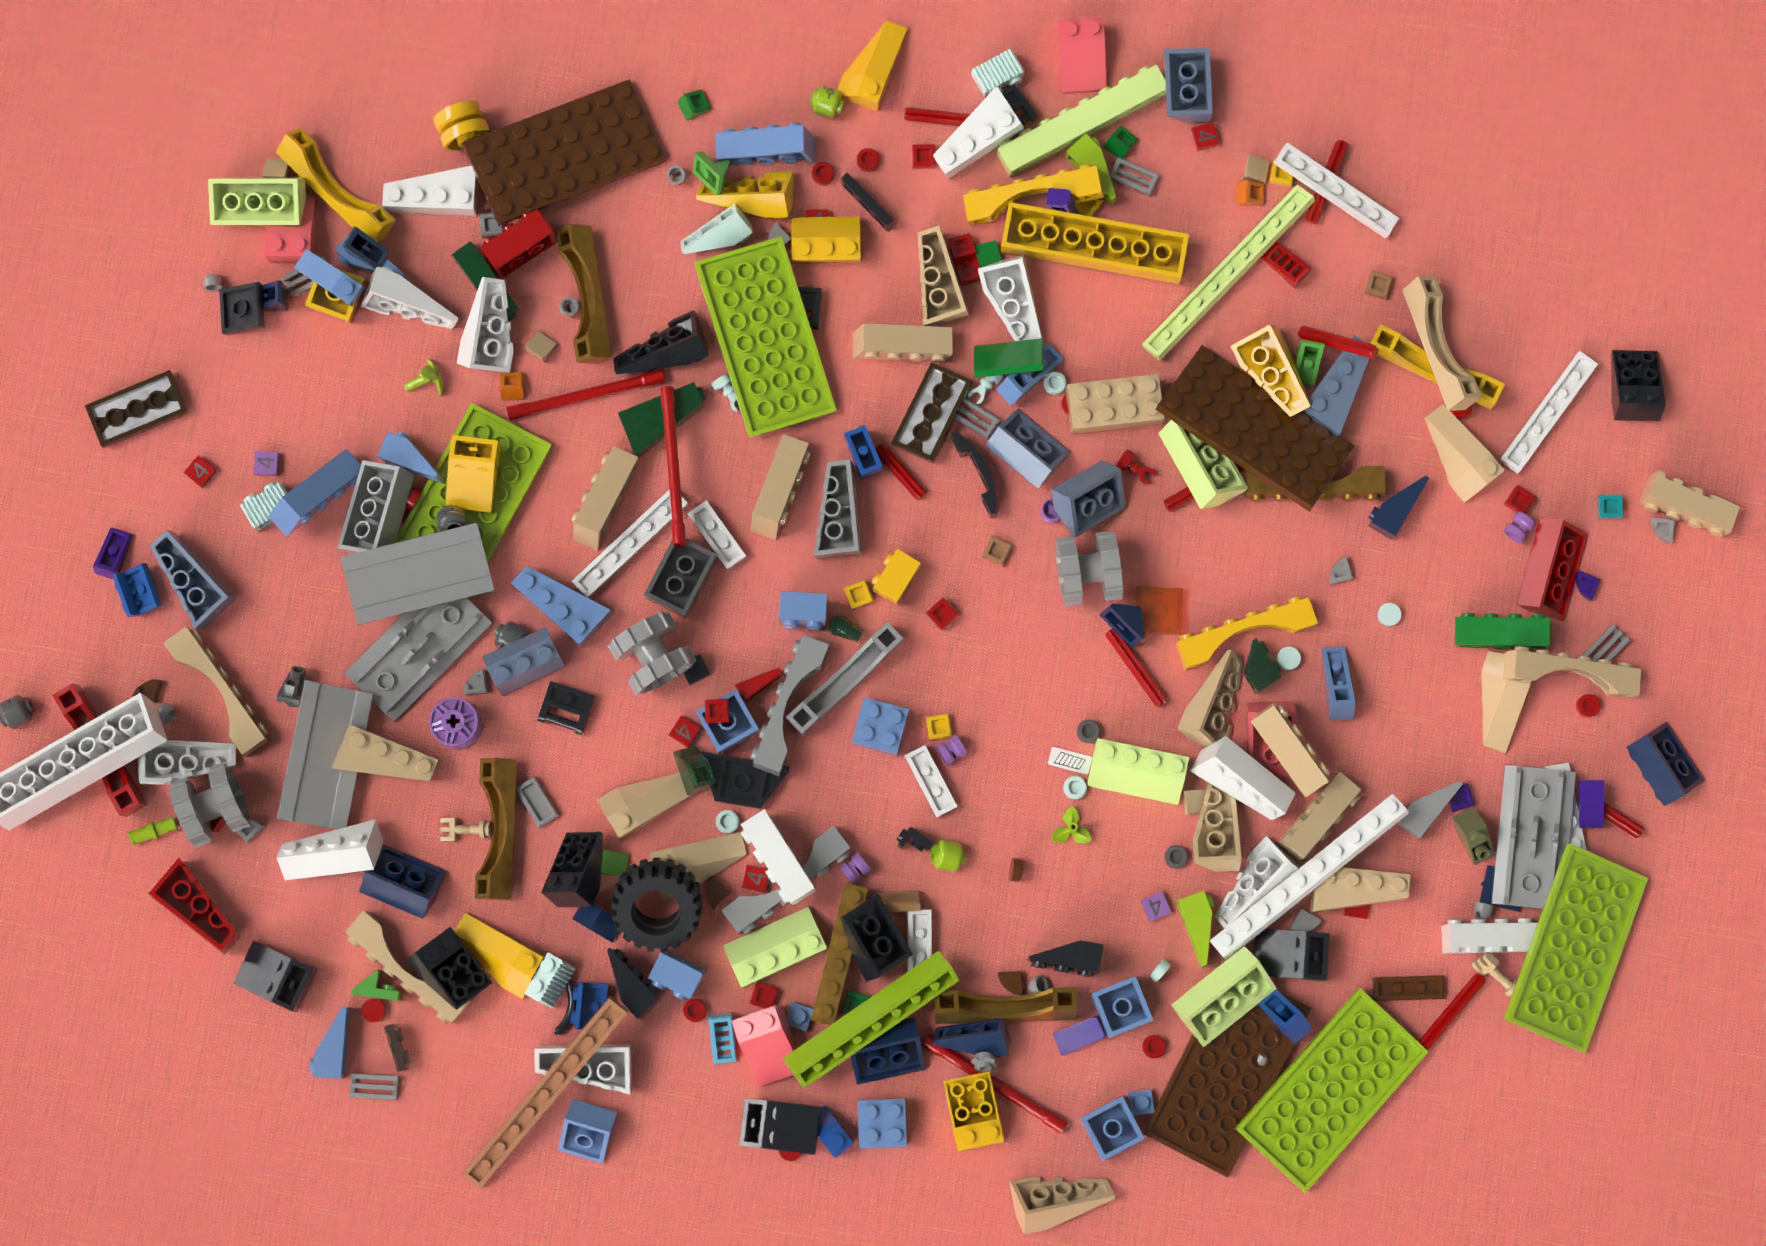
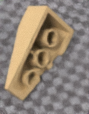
M1488 651L1481 671L1483 746L1506 753L1531 682L1523 683L1503 680L1505 654Z
M1208 782L1192 841L1194 863L1215 872L1239 871L1242 858L1236 798Z
M738 832L649 853L651 861H653V857H660V861L666 862L667 858L674 860V864L677 866L681 863L686 867V873L691 871L695 875V882L701 884L746 856L747 853L743 837ZM659 891L662 900L673 898L672 895Z
M1028 1177L1010 1181L1016 1218L1024 1234L1047 1230L1115 1199L1107 1179L1078 1178L1076 1181H1062V1178L1055 1177L1054 1181L1040 1180V1177Z

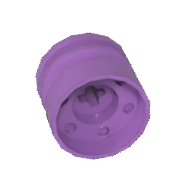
M451 697L443 699L435 705L429 719L431 733L436 740L450 749L461 750L469 748L478 740L482 732L481 715L474 706L462 698ZM453 717L460 721V723L455 725V728L449 724V722L453 721Z

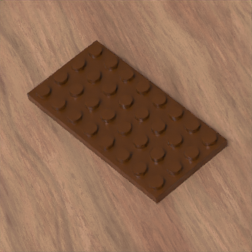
M630 79L462 142V147L498 226L519 219L528 211L534 212L537 209L540 211L666 161Z
M1201 345L1155 410L1310 512L1355 445L1341 436L1337 437L1326 427L1321 426L1302 412L1290 417L1255 382V379Z
M1281 993L1307 1018L1311 1010L1310 1007ZM1258 1004L1205 1047L1192 1034L1143 1134L1228 1178L1246 1142V1139L1235 1127L1275 1083L1294 1043L1275 1025ZM1259 1054L1266 1059L1263 1066L1258 1064Z

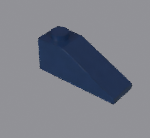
M1422 477L1383 502L1379 508L1374 506L1368 516V519L1371 520L1368 527L1392 540L1408 516L1429 477Z
M1000 1018L936 1027L933 1042L937 1046L973 1055L980 1052H989L994 1057H1002L1009 1054L1011 1039L1005 1019Z

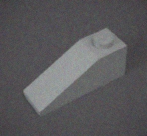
M1458 781L1407 806L1403 804L1409 814L1396 824L1416 840L1421 838L1463 783Z

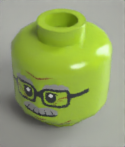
M821 86L819 89L814 90L810 106L813 107L815 114L832 119L836 113L841 114L845 101L841 100L842 94L839 90L828 86Z

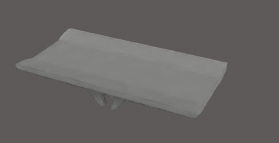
M477 523L340 557L357 625L494 591Z
M467 598L404 613L345 674L363 692L372 693V701L395 722L492 622Z
M308 680L304 681L277 819L331 829L347 827L357 772L331 769V766L348 725L366 731L373 697L372 693Z
M1505 765L1492 904L1537 909L1544 908L1565 847L1570 841L1576 772Z

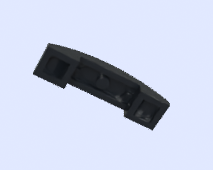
M954 431L951 433L950 438L960 458L969 454L987 492L981 494L980 499L991 519L995 517L996 491L990 470L979 451L965 437Z

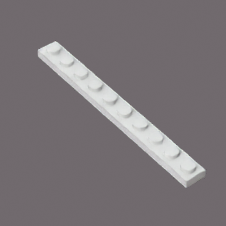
M1391 794L1210 940L1212 945L1225 960L1230 958L1409 814L1408 810L1394 794Z

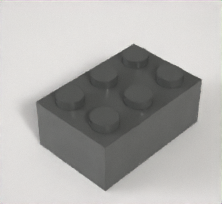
M687 539V544L684 546H673L671 541L644 593L645 599L685 619L688 618L718 560L716 553Z

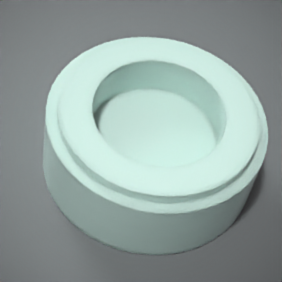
M1057 371L1048 373L1043 382L1045 391L1050 395L1061 394L1067 384L1065 376Z
M1393 603L1382 605L1377 612L1378 621L1386 627L1396 625L1401 619L1400 608Z
M1284 647L1277 654V663L1284 670L1295 669L1301 660L1300 653L1293 647Z
M1079 776L1069 777L1063 786L1065 795L1073 800L1082 798L1087 790L1085 780Z
M724 810L717 815L716 826L722 833H733L739 826V818L735 812Z
M1163 959L1152 971L1150 978L1157 982L1171 964Z

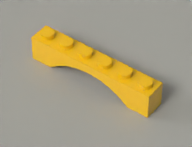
M301 127L286 133L276 151L283 161L301 178H305V182L352 228L354 226L359 228L377 242L384 239L395 219L380 204L360 200L340 186L325 166L316 142Z
M1092 164L1080 166L1079 170L1070 171V169L1060 170L1056 175H1037L1035 179L1029 181L1018 179L1013 181V184L1006 186L1004 184H995L988 190L973 189L968 191V194L963 195L967 220L971 226L993 222L1008 207L1009 202L1014 203L1021 198L1034 194L1048 193L1050 188L1068 189L1071 191L1073 198L1081 202L1104 197L1099 170L1097 166Z
M1380 324L1370 344L1376 345L1379 349L1377 356L1437 384L1425 350L1409 341L1402 334ZM1463 368L1467 373L1474 376L1482 396L1475 403L1491 410L1496 404L1505 384L1485 374Z
M1301 596L1289 599V604L1280 606V603L1268 606L1266 612L1259 614L1258 610L1245 614V619L1237 621L1236 618L1224 621V626L1215 629V626L1212 625L1201 629V634L1194 636L1193 633H1188L1180 636V641L1176 643V647L1184 670L1207 663L1214 651L1223 642L1240 632L1254 628H1275L1296 633L1316 626L1318 622L1309 597L1302 599Z

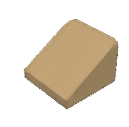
M1249 154L1243 180L1266 184L1270 161Z
M266 159L263 178H288L289 165L283 159Z
M538 331L524 347L529 353L545 362L557 346V343Z
M1206 789L1183 791L1185 815L1200 814Z

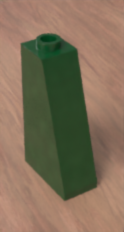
M471 241L450 255L476 291H478L482 277L497 278ZM506 291L508 308L506 309L508 321H511L518 316L516 311L519 308Z
M695 382L674 390L676 429L704 408L702 402L706 400L701 387H696ZM661 395L618 412L632 450L638 458L665 438Z

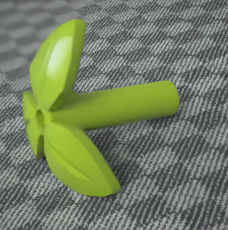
M426 359L429 365L420 371L419 377L404 383V387L409 392L432 381L436 383L438 395L441 396L443 392V378L438 375L440 371L435 363L430 359Z
M1070 806L1063 815V821L1068 827H1057L1052 833L1051 840L1055 843H1065L1070 834H1072L1075 842L1086 844L1092 841V837L1086 828H1078L1079 813L1075 807Z

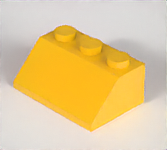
M860 216L792 218L793 264L861 262Z

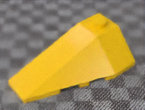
M889 21L883 24L843 74L837 89L842 94L841 99L878 111L907 33V27Z
M794 171L764 173L765 177L751 179V175L744 176L742 180L734 183L731 180H727L721 195L718 196L705 184H701L696 198L697 200L726 208L736 204L742 212L765 218L783 219L789 217L793 207Z
M1270 324L1231 345L1239 365L1256 380L1255 382L1290 417L1311 407L1289 348L1278 325Z
M464 913L454 931L502 988L524 999L526 995L524 992L543 961L544 956Z

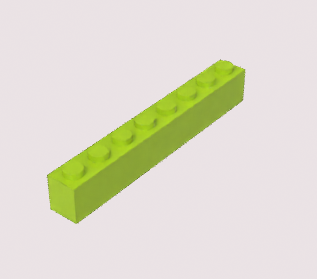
M937 951L785 1056L783 1060L804 1089L950 988L959 979L952 966Z

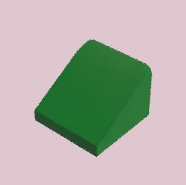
M702 89L683 94L677 101L686 121L711 110Z
M1120 126L1108 138L1104 148L1115 157L1123 159L1138 139L1124 127Z

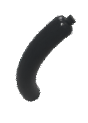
M569 979V983H566L565 988L568 996L567 1010L562 1021L555 1028V1035H562L571 1024L572 1010H576L577 1001L573 1000L575 985L572 979Z

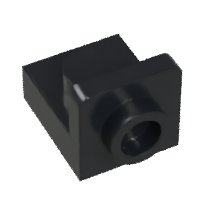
M912 827L908 831L903 829L896 839L899 842L897 845L899 849H902L908 839L912 840L910 845L920 852L923 849L928 852L933 845L931 840Z

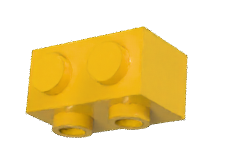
M899 549L894 554L892 552L889 553L884 562L886 568L883 573L878 572L872 581V584L875 585L873 591L895 605L899 603L921 567L920 562Z

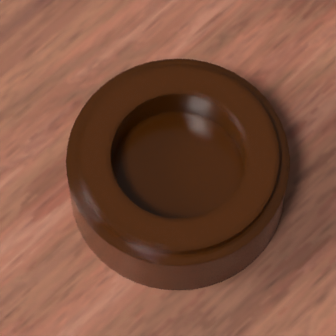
M1012 858L1010 881L1019 882L1021 880L1023 861L1019 858Z

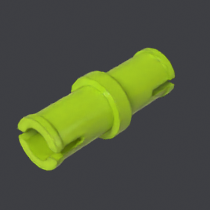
M171 816L156 823L151 821L145 827L129 831L128 835L132 845L135 846L152 838L153 840L159 839L158 836L178 830L174 816Z

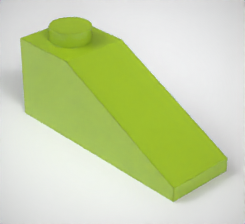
M1085 134L1066 151L1065 158L1076 170H1079L1080 166L1087 164L1097 166L1101 178L1103 198L1112 206L1115 203L1116 195L1102 149L1100 148L1101 145L1093 136L1090 138Z
M1204 891L1177 900L1176 904L1200 967L1207 965L1212 921L1211 908L1214 907L1210 894L1206 895Z

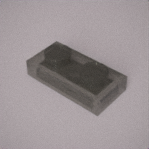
M396 1024L384 1026L397 1072L410 1069L408 1064L411 1063V1057L408 1050L403 1048L401 1041H404L405 1038L401 1027L397 1028Z

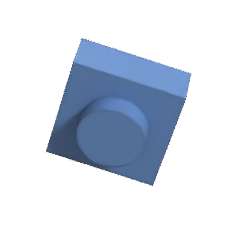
M791 1002L786 1017L789 1026L806 1032L813 1009Z
M1151 1089L1127 1093L1130 1111L1133 1116L1154 1112Z

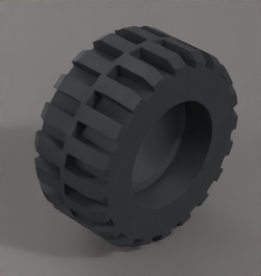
M653 857V861L648 862L647 859L640 860L638 866L632 864L628 867L627 872H623L620 875L619 881L614 888L611 915L612 920L616 922L615 928L618 933L624 932L623 938L627 942L632 940L634 946L639 949L644 946L647 947V951L654 952V948H660L662 952L668 951L669 946H672L674 949L681 946V940L687 942L691 938V933L697 930L701 919L702 894L699 882H695V875L691 871L686 873L684 865L679 863L677 866L674 864V860L668 858L666 862L660 861V857ZM647 891H664L677 900L679 909L673 915L666 918H651L639 911L635 905V900Z

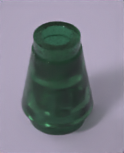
M836 613L827 630L831 631L832 635L858 642L863 632L862 629L843 614L838 615Z

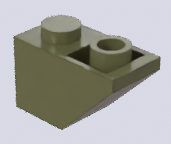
M1473 807L1452 817L1457 835L1474 865L1495 855L1486 823Z

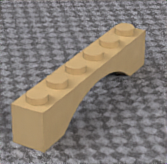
M1418 276L1402 291L1447 410H1466L1482 396L1474 376L1467 373L1457 363L1447 345L1442 324L1443 294L1436 276Z
M186 626L163 643L177 662L201 671L218 687L228 709L229 737L240 753L247 757L269 741L266 737L268 731L261 722L257 724L254 720L255 712L250 705L242 703L240 700L242 694L235 685L230 686L226 680L229 678L227 672L222 666L219 668L213 661L216 657L209 648L204 649L200 643L203 639L197 630H191Z
M1515 647V650L1505 652L1503 680L1525 683L1536 681L1554 670H1565L1578 673L1590 679L1606 695L1622 698L1639 697L1641 669L1632 668L1631 663L1612 665L1611 660L1600 659L1598 662H1593L1591 657L1578 656L1577 659L1570 658L1571 655L1566 653H1557L1554 656L1550 655V651L1547 650L1529 652L1527 647Z
M362 911L345 931L349 935L347 940L356 948L362 946L367 951L365 955L371 961L382 963L385 966L382 970L391 978L397 976L403 981L400 985L409 993L416 992L420 996L418 1001L429 1009L432 1006L438 1011L436 1016L447 1024L448 1021L455 1023L473 1002L469 1000L459 1009L455 1010L423 980L408 972L391 951L385 927L367 911Z

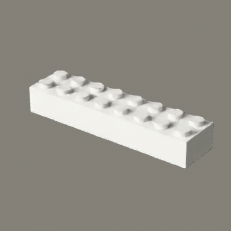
M139 693L1 772L0 826L10 831L166 742L167 737L155 703L142 693Z

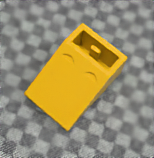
M452 435L448 460L445 506L456 505L463 510L492 513L501 450L498 440Z
M990 1072L943 1081L957 1152L1004 1142Z

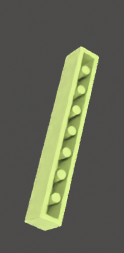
M1145 66L1137 72V75L1131 78L1130 76L1122 78L1118 85L1110 88V86L1105 87L1098 92L1099 95L1092 99L1087 97L1078 103L1079 106L1073 109L1068 107L1062 110L1058 117L1052 120L1047 118L1040 122L1039 127L1033 130L1028 128L1019 134L1020 137L1014 140L1007 139L999 145L997 156L1009 177L1075 144L1085 134L1090 136L1165 96V79L1158 66Z

